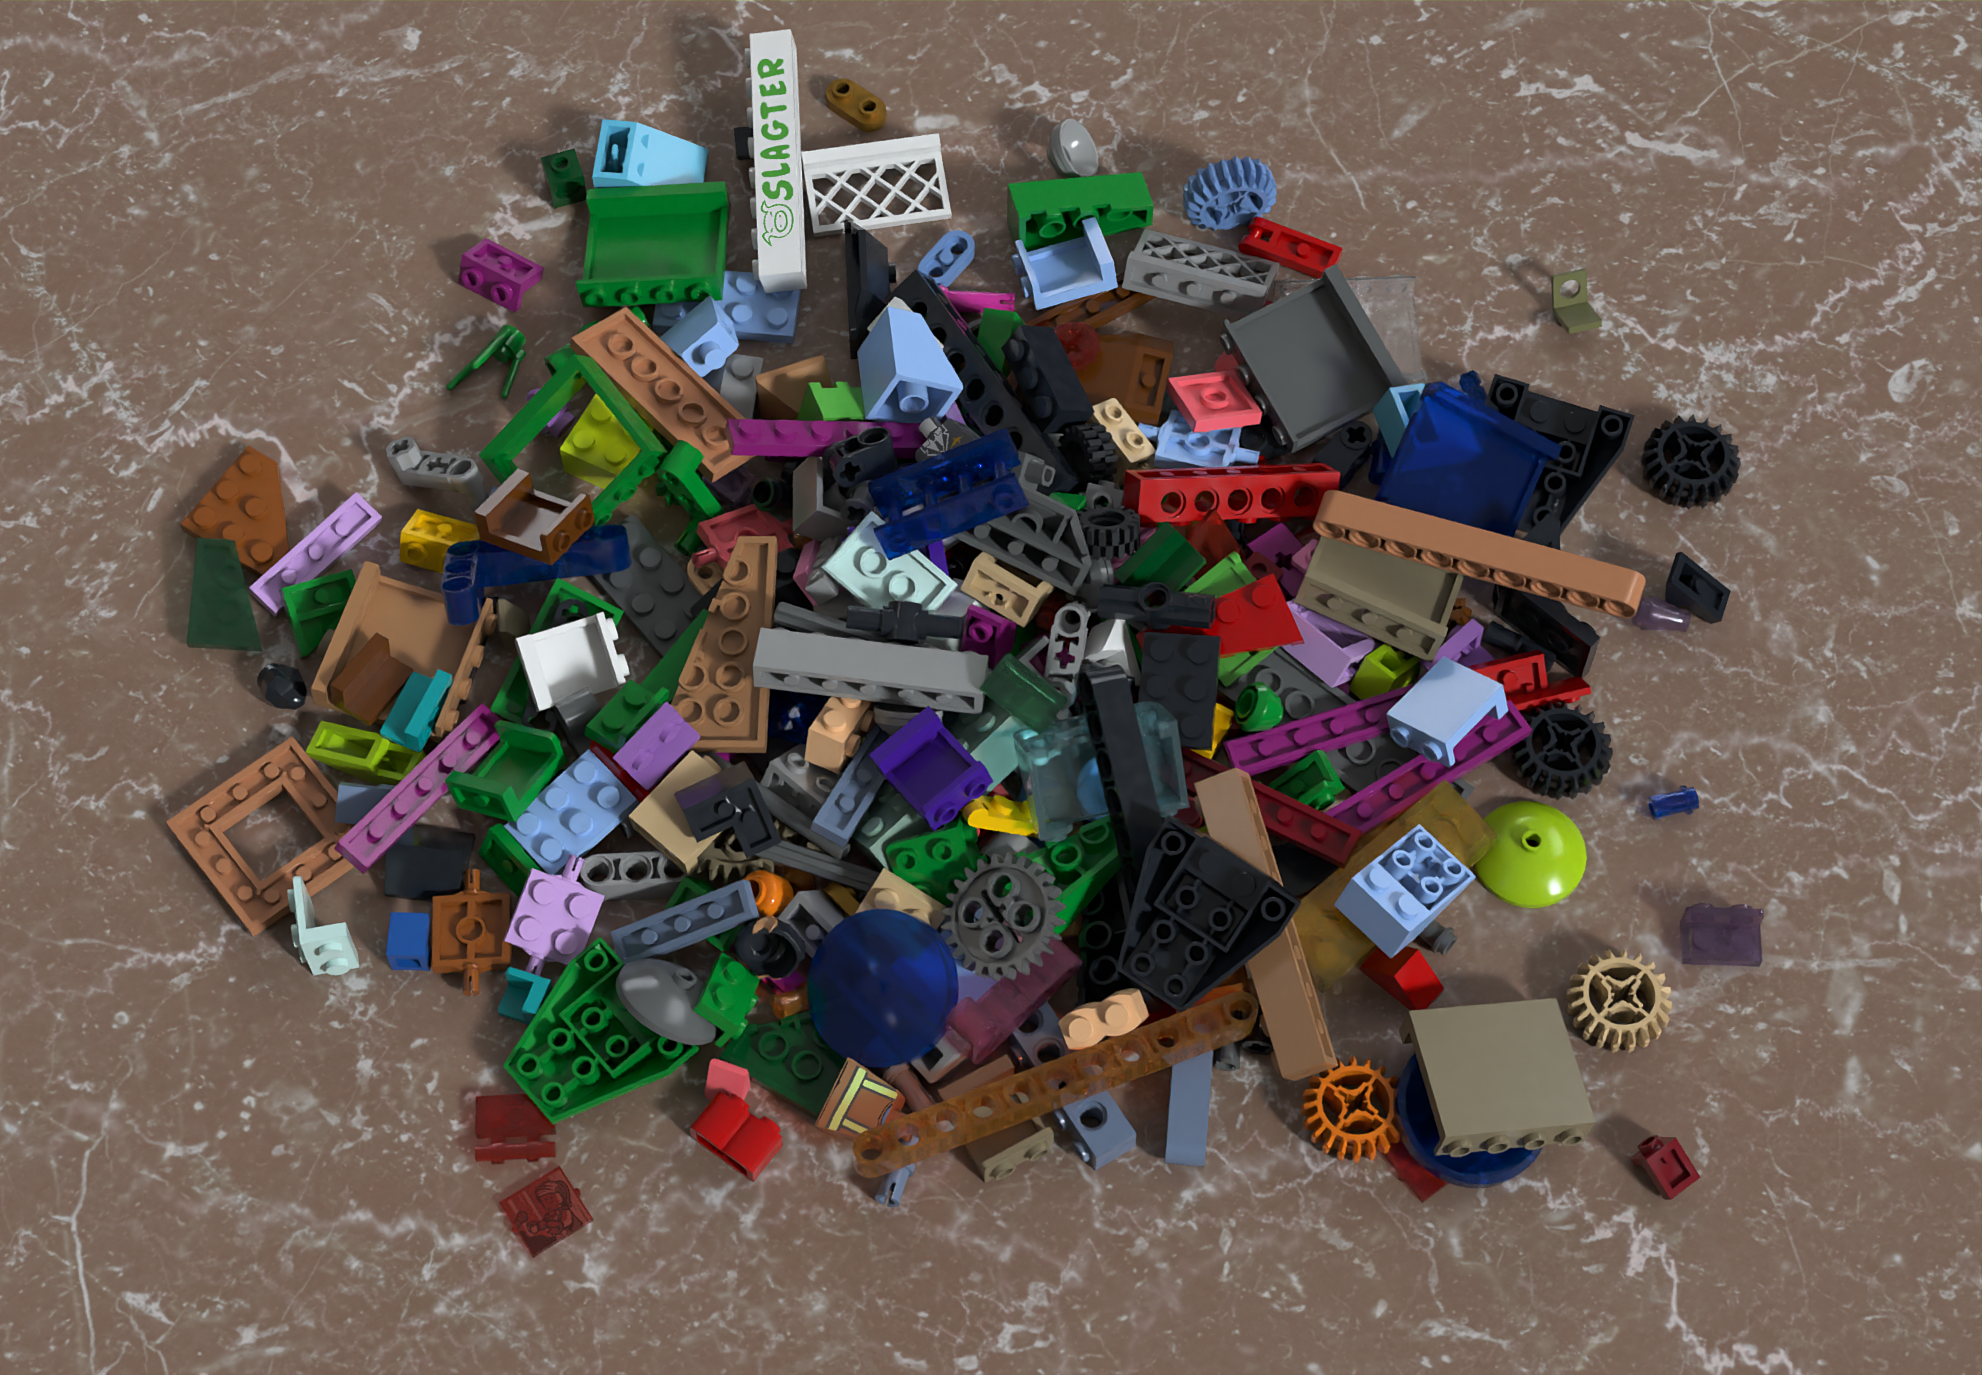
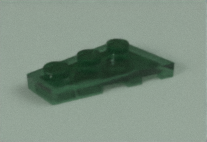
M197 538L187 634V646L190 648L263 652L235 540Z

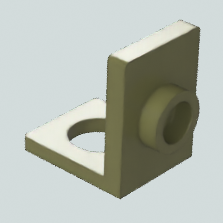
M1583 268L1552 275V312L1567 333L1571 334L1602 327V319L1588 303L1587 271ZM1569 280L1577 281L1579 287L1574 295L1564 297L1560 294V289L1565 282Z

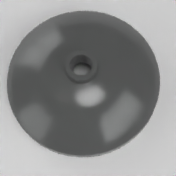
M647 958L631 961L624 965L616 978V991L621 1002L634 1018L653 1032L672 1041L689 1045H704L713 1042L721 1032L720 1028L693 1011L705 982L688 968L660 959Z

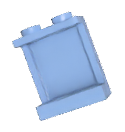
M1096 217L1082 220L1084 236L1030 252H1026L1022 239L1015 241L1017 254L1011 255L1014 270L1017 276L1023 274L1020 282L1025 298H1032L1036 310L1118 288L1114 261Z
M1443 656L1386 715L1390 735L1399 746L1409 747L1421 753L1429 761L1439 762L1450 768L1455 763L1454 746L1486 714L1499 720L1508 711L1502 684Z

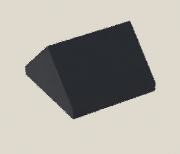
M412 826L386 851L385 896L433 902V896L454 895L464 891V871L469 869L475 834Z

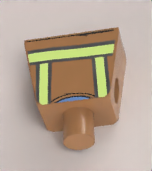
M848 1057L815 1126L827 1135L882 1148L889 1134L909 1141L918 1120L900 1112L906 1098L898 1090Z

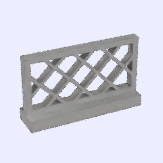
M1144 229L1134 252L1131 251L1127 258L1122 288L1242 319L1263 308L1278 273L1280 263ZM1150 243L1160 245L1162 247L1154 248ZM1185 253L1195 254V256L1188 257ZM1173 256L1175 259L1166 260L1164 257ZM1222 261L1230 264L1221 265L1219 262ZM1206 264L1209 268L1200 269L1198 266ZM1252 270H1257L1265 273L1256 274ZM1240 273L1244 277L1235 278L1232 274Z

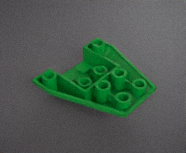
M601 937L596 939L569 962L503 1065L506 1071L552 1124L669 1076L699 1050L697 1045L672 1041L653 1032L631 1015L621 1002L616 991V978L625 964Z

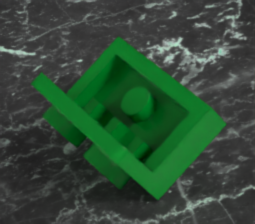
M1315 750L1267 785L1318 811L1335 802L1334 796L1345 789L1323 750Z
M723 952L714 961L693 1009L694 1012L721 1029L714 1042L720 1048L730 1038L737 1040L746 1028L748 1020L744 1016L752 1010L759 998L755 991L760 981L753 972Z

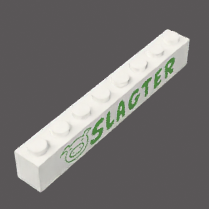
M791 29L750 34V48H745L747 69H751V77L746 78V91L748 98L752 99V107L747 108V120L749 128H753V137L748 138V149L750 158H754L755 167L749 168V179L751 188L756 191V198H750L752 218L757 219V228L751 229L752 245L754 250H758V259H753L752 261L753 275L755 281H761L765 293L807 289L797 48Z

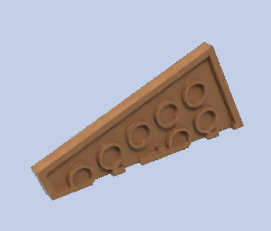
M776 536L738 537L722 575L723 581L716 598L712 599L709 606L706 622L703 629L699 630L678 680L679 686L670 705L700 735V739L687 753L691 750L695 753H766L770 689L754 687L753 662L760 628L773 629L778 552Z

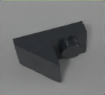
M1678 552L1675 555L1666 583L1664 608L1668 610L1687 605L1708 623L1721 622L1731 591L1683 552Z

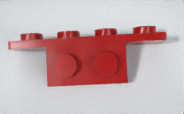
M1539 649L1468 666L1469 669L1502 684L1506 702L1511 700L1519 711L1531 712L1535 706L1544 709L1549 701L1551 703H1561L1565 700L1566 703H1573L1580 700V696L1591 694L1590 685L1579 676L1548 683L1544 653Z

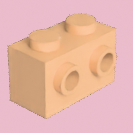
M831 696L809 727L804 760L839 774L849 758H853L857 753L863 737L866 733L869 734L875 725V702Z

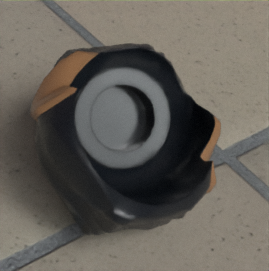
M766 916L745 923L734 942L735 954L758 979L771 977L773 980L786 978L795 972L800 962L805 958V941L790 924L776 919L774 916Z

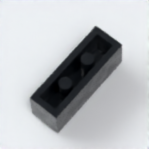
M1019 325L1001 349L1041 432L1063 434L1062 431L1069 426L1085 424L1095 411L1054 328Z

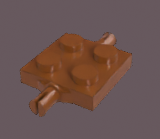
M467 869L464 871V891L454 895L433 896L432 970L433 973L458 972L463 974V994L466 996H471V990L473 996L480 993L479 973L490 970H507L508 967H511V944L503 941L512 918L510 892L488 893L480 890L481 871L478 869H473V882L471 870Z

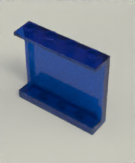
M1442 381L1426 383L1374 500L1514 537L1546 461L1557 460L1562 446Z

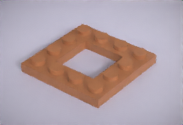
M293 736L166 821L170 831L252 937L290 912L287 890L294 889V876L301 875L311 898L354 868L334 848L356 824L334 822L338 792ZM285 790L323 839L260 881L223 832Z

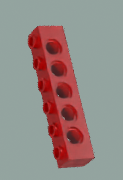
M1324 463L1125 470L1123 506H1125V510L1131 508L1135 510V513L1139 514L1140 527L1153 528L1157 526V522L1166 521L1174 526H1189L1191 521L1221 525L1225 519H1235V521L1240 523H1255L1257 518L1287 522L1290 517L1294 516L1315 521L1324 493L1328 490L1339 491L1340 472ZM1300 488L1298 496L1294 499L1296 491ZM1268 489L1267 495L1261 500L1262 494ZM1235 491L1233 498L1228 502L1230 494ZM1202 492L1201 498L1195 503L1196 496ZM1169 493L1168 499L1161 505L1162 498Z

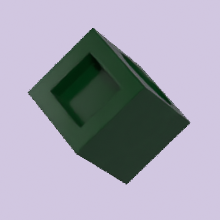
M575 149L541 157L544 178L554 209L586 200L587 193L584 176Z

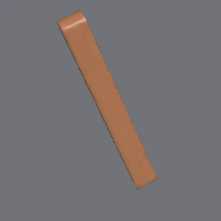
M1328 490L1324 493L1313 523V529L1321 536L1620 618H1632L1636 615L1646 584L1645 577L1632 569L1337 490Z

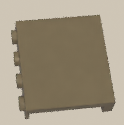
M1320 536L1294 602L1432 663L1448 631L1446 626L1465 575Z
M1556 998L1411 1010L1406 1015L1399 1033L1403 1044L1413 1043L1440 1136V1140L1434 1149L1435 1156L1450 1154L1451 1157H1462L1471 1152L1488 1151V1153L1496 1154L1504 1152L1509 1148L1519 1147L1535 1150L1545 1145L1560 1143L1564 1146H1574L1586 1139L1596 1121Z

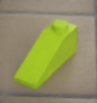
M1384 643L1364 658L1350 684L1349 690L1358 696L1360 700L1406 687L1420 673L1421 665L1419 662L1422 658Z

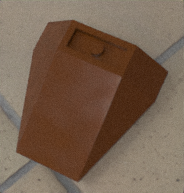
M1140 333L1058 337L1092 406L1115 398L1137 426L1141 422L1142 424L1157 427L1173 357V341ZM1017 384L1016 392L1031 411L1019 384Z

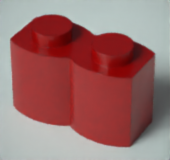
M719 1091L691 1125V1137L709 1152L723 1159L734 1170L754 1182L783 1146L782 1136L779 1134L781 1129L766 1116H762L759 1119L748 1112L750 1109L749 1105L736 1094L731 1093L730 1096H727Z

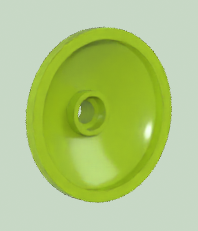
M1534 801L1508 803L1489 813L1476 830L1471 850L1474 870L1484 887L1498 899L1523 908H1542L1565 899L1581 881L1587 860L1584 839L1573 821L1558 809ZM1530 839L1535 840L1539 846L1531 847L1526 841Z

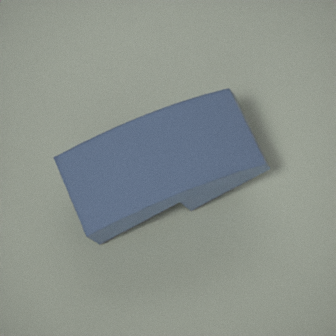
M340 782L334 822L357 824L395 786L386 784L370 786Z

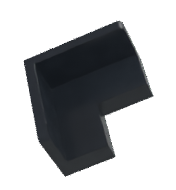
M744 761L674 794L697 843L730 827L733 828L746 858L782 842L755 778Z

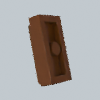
M376 632L330 684L333 705L361 722L372 725L404 688L414 670L393 658L390 654L389 639Z

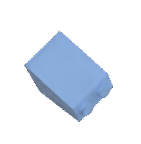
M888 306L857 351L865 419L877 422L922 423L925 419L935 416L941 421L963 390L962 382L924 318L919 313Z

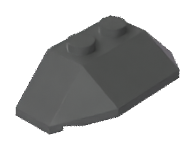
M1009 477L956 497L940 531L1075 596L1092 564L1076 510Z

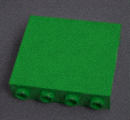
M725 181L587 189L586 201L590 211L584 271L583 279L576 280V287L583 308L702 302L708 296H711L715 301L723 299L731 203Z

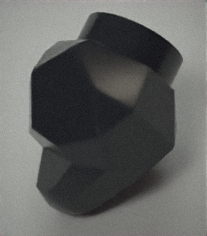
M271 663L261 670L257 678V685L261 688L262 699L268 705L280 709L296 710L305 704L307 688L297 668Z

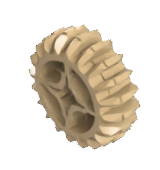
M1608 949L1604 952L1603 960L1594 953V955L1590 956L1589 964L1582 962L1578 966V974L1572 975L1569 981L1572 988L1566 992V1000L1571 1002L1568 1004L1567 1014L1576 1016L1572 1023L1573 1028L1585 1027L1582 1035L1584 1040L1590 1039L1592 1036L1598 1038L1596 1041L1597 1049L1602 1048L1605 1042L1610 1043L1612 1053L1618 1051L1620 1044H1623L1627 1052L1630 1053L1634 1051L1636 1043L1644 1049L1648 1046L1650 1038L1658 1039L1662 1033L1661 1028L1666 1027L1670 1020L1667 1014L1673 1008L1672 1002L1667 1000L1672 993L1671 987L1662 986L1666 979L1665 973L1654 975L1653 971L1656 967L1654 962L1648 963L1646 966L1641 964V953L1637 954L1633 960L1628 959L1626 949L1620 951L1618 958H1615L1611 950ZM1612 977H1614V978H1622V979H1625V980H1623V981H1618V980L1613 979ZM1589 988L1596 993L1595 998L1602 1005L1599 1013L1596 1012L1590 1002ZM1639 989L1646 996L1649 1014L1642 1009L1643 1004L1637 999L1636 993ZM1627 995V998H1626L1625 1001L1622 1000V1001H1620L1619 1003H1615V1004L1610 1008V1006H1611V1004H1612L1613 1001L1616 1002V1001H1618L1619 999H1623V998ZM1613 1021H1622V1022H1624V1023L1627 1024V1025L1615 1024V1023H1612V1022H1613Z

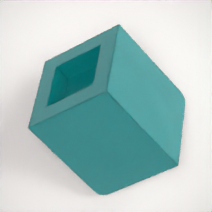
M508 967L505 973L508 986L498 1007V1013L500 1016L529 1025L553 989L550 979Z

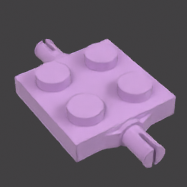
M569 854L562 875H549L534 868L530 869L503 939L504 942L522 948L531 956L525 972L531 974L533 972L534 975L540 976L545 961L568 965L572 959L585 949L604 895L588 890L576 881L585 861L584 859Z

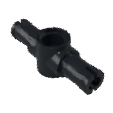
M890 601L888 606L883 605L882 609L848 606L846 628L880 632V636H886L885 640L888 642L919 644L920 639L926 640V636L960 639L963 618L929 614V610L923 609V605L916 602Z

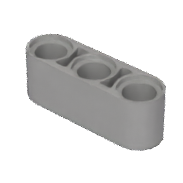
M660 851L595 854L585 859L580 870L583 886L588 890L604 895L603 901L671 898L684 876H688L684 873L679 878L668 877L667 875L671 871L681 869ZM635 872L646 873L645 877L639 880L629 878ZM596 874L608 875L606 879L600 882L591 880Z

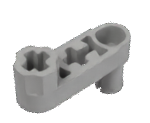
M403 436L398 440L392 441L385 449L387 458L402 484L453 492L458 491L464 495L473 515L474 511L489 498L482 484L484 478L473 459L465 458V456L419 450L413 437Z
M1074 601L1064 605L1056 613L1054 624L1051 627L1044 678L1049 685L1039 694L1053 712L1068 709L1078 696L1077 678L1083 664L1088 633L1087 622L1091 615L1090 608L1085 602L1078 604V601ZM1071 611H1076L1079 614L1080 620L1078 622H1075L1076 619L1072 617ZM1058 634L1065 637H1079V642L1075 640L1070 642L1069 654L1075 656V660H1071L1067 666L1062 665V659L1056 657V653L1064 649L1066 638L1058 639ZM1056 687L1060 688L1061 695L1066 696L1060 703L1056 701V695L1050 693Z

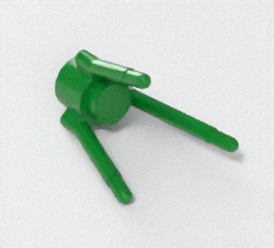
M503 325L488 345L447 384L446 389L451 391L492 355L501 362L513 360L501 393V397L506 399L512 388L519 365L527 355L521 349L526 343L524 335L511 325Z

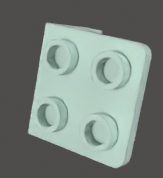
M301 875L294 876V889H288L287 895L290 911L295 913L296 924L291 925L294 946L299 949L301 962H308L313 976L325 973L341 975L347 973L350 969L359 968L358 953L346 923L315 927L313 904Z

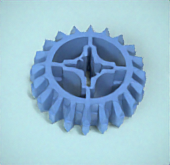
M1234 156L1231 160L1221 159L1220 162L1215 164L1209 162L1207 168L1197 169V175L1188 177V183L1183 186L1184 193L1182 195L1184 200L1182 202L1188 218H1190L1192 224L1198 225L1199 229L1210 227L1213 232L1218 229L1228 230L1230 228H1239L1242 225H1249L1253 217L1262 218V214L1270 212L1271 206L1276 203L1277 185L1268 165L1262 164L1260 159L1251 160L1249 156L1238 159L1237 156Z

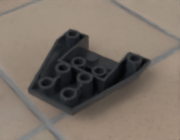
M1494 374L1484 405L1485 519L1488 522L1528 534L1549 513L1560 521L1561 536L1624 451L1635 415L1599 405L1598 411L1590 410L1530 392V384Z
M1168 815L1147 847L1116 970L1183 1013L1281 936L1302 902L1273 877L1209 835Z

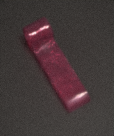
M1061 940L1049 941L1048 945L1054 953L1053 955L1045 952L1040 954L1043 962L1042 967L1032 962L1029 963L1030 975H1024L1016 970L1015 980L1012 981L1003 976L1000 981L976 1002L971 997H966L950 1011L945 1021L946 1037L974 1064H978L993 1052L1079 970L1082 960Z

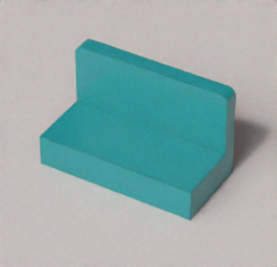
M438 669L432 679L420 673L412 672L380 730L381 737L421 753L436 725L453 683L452 675Z

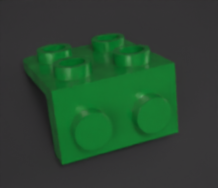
M960 810L952 821L944 824L943 828L891 841L886 848L894 874L943 905L954 903L946 895L958 893L959 889L954 884V880L957 879L965 883L968 879L964 871L966 867L977 872L978 859H982L989 864L986 855H980L976 845L978 842L976 827H972L963 817V811Z

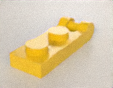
M982 795L977 799H972L960 809V811H963V817L967 823L976 828L1046 839L1053 828L1043 815V809L1036 803L1028 800L1018 802L1008 800L1000 795H995L994 797Z

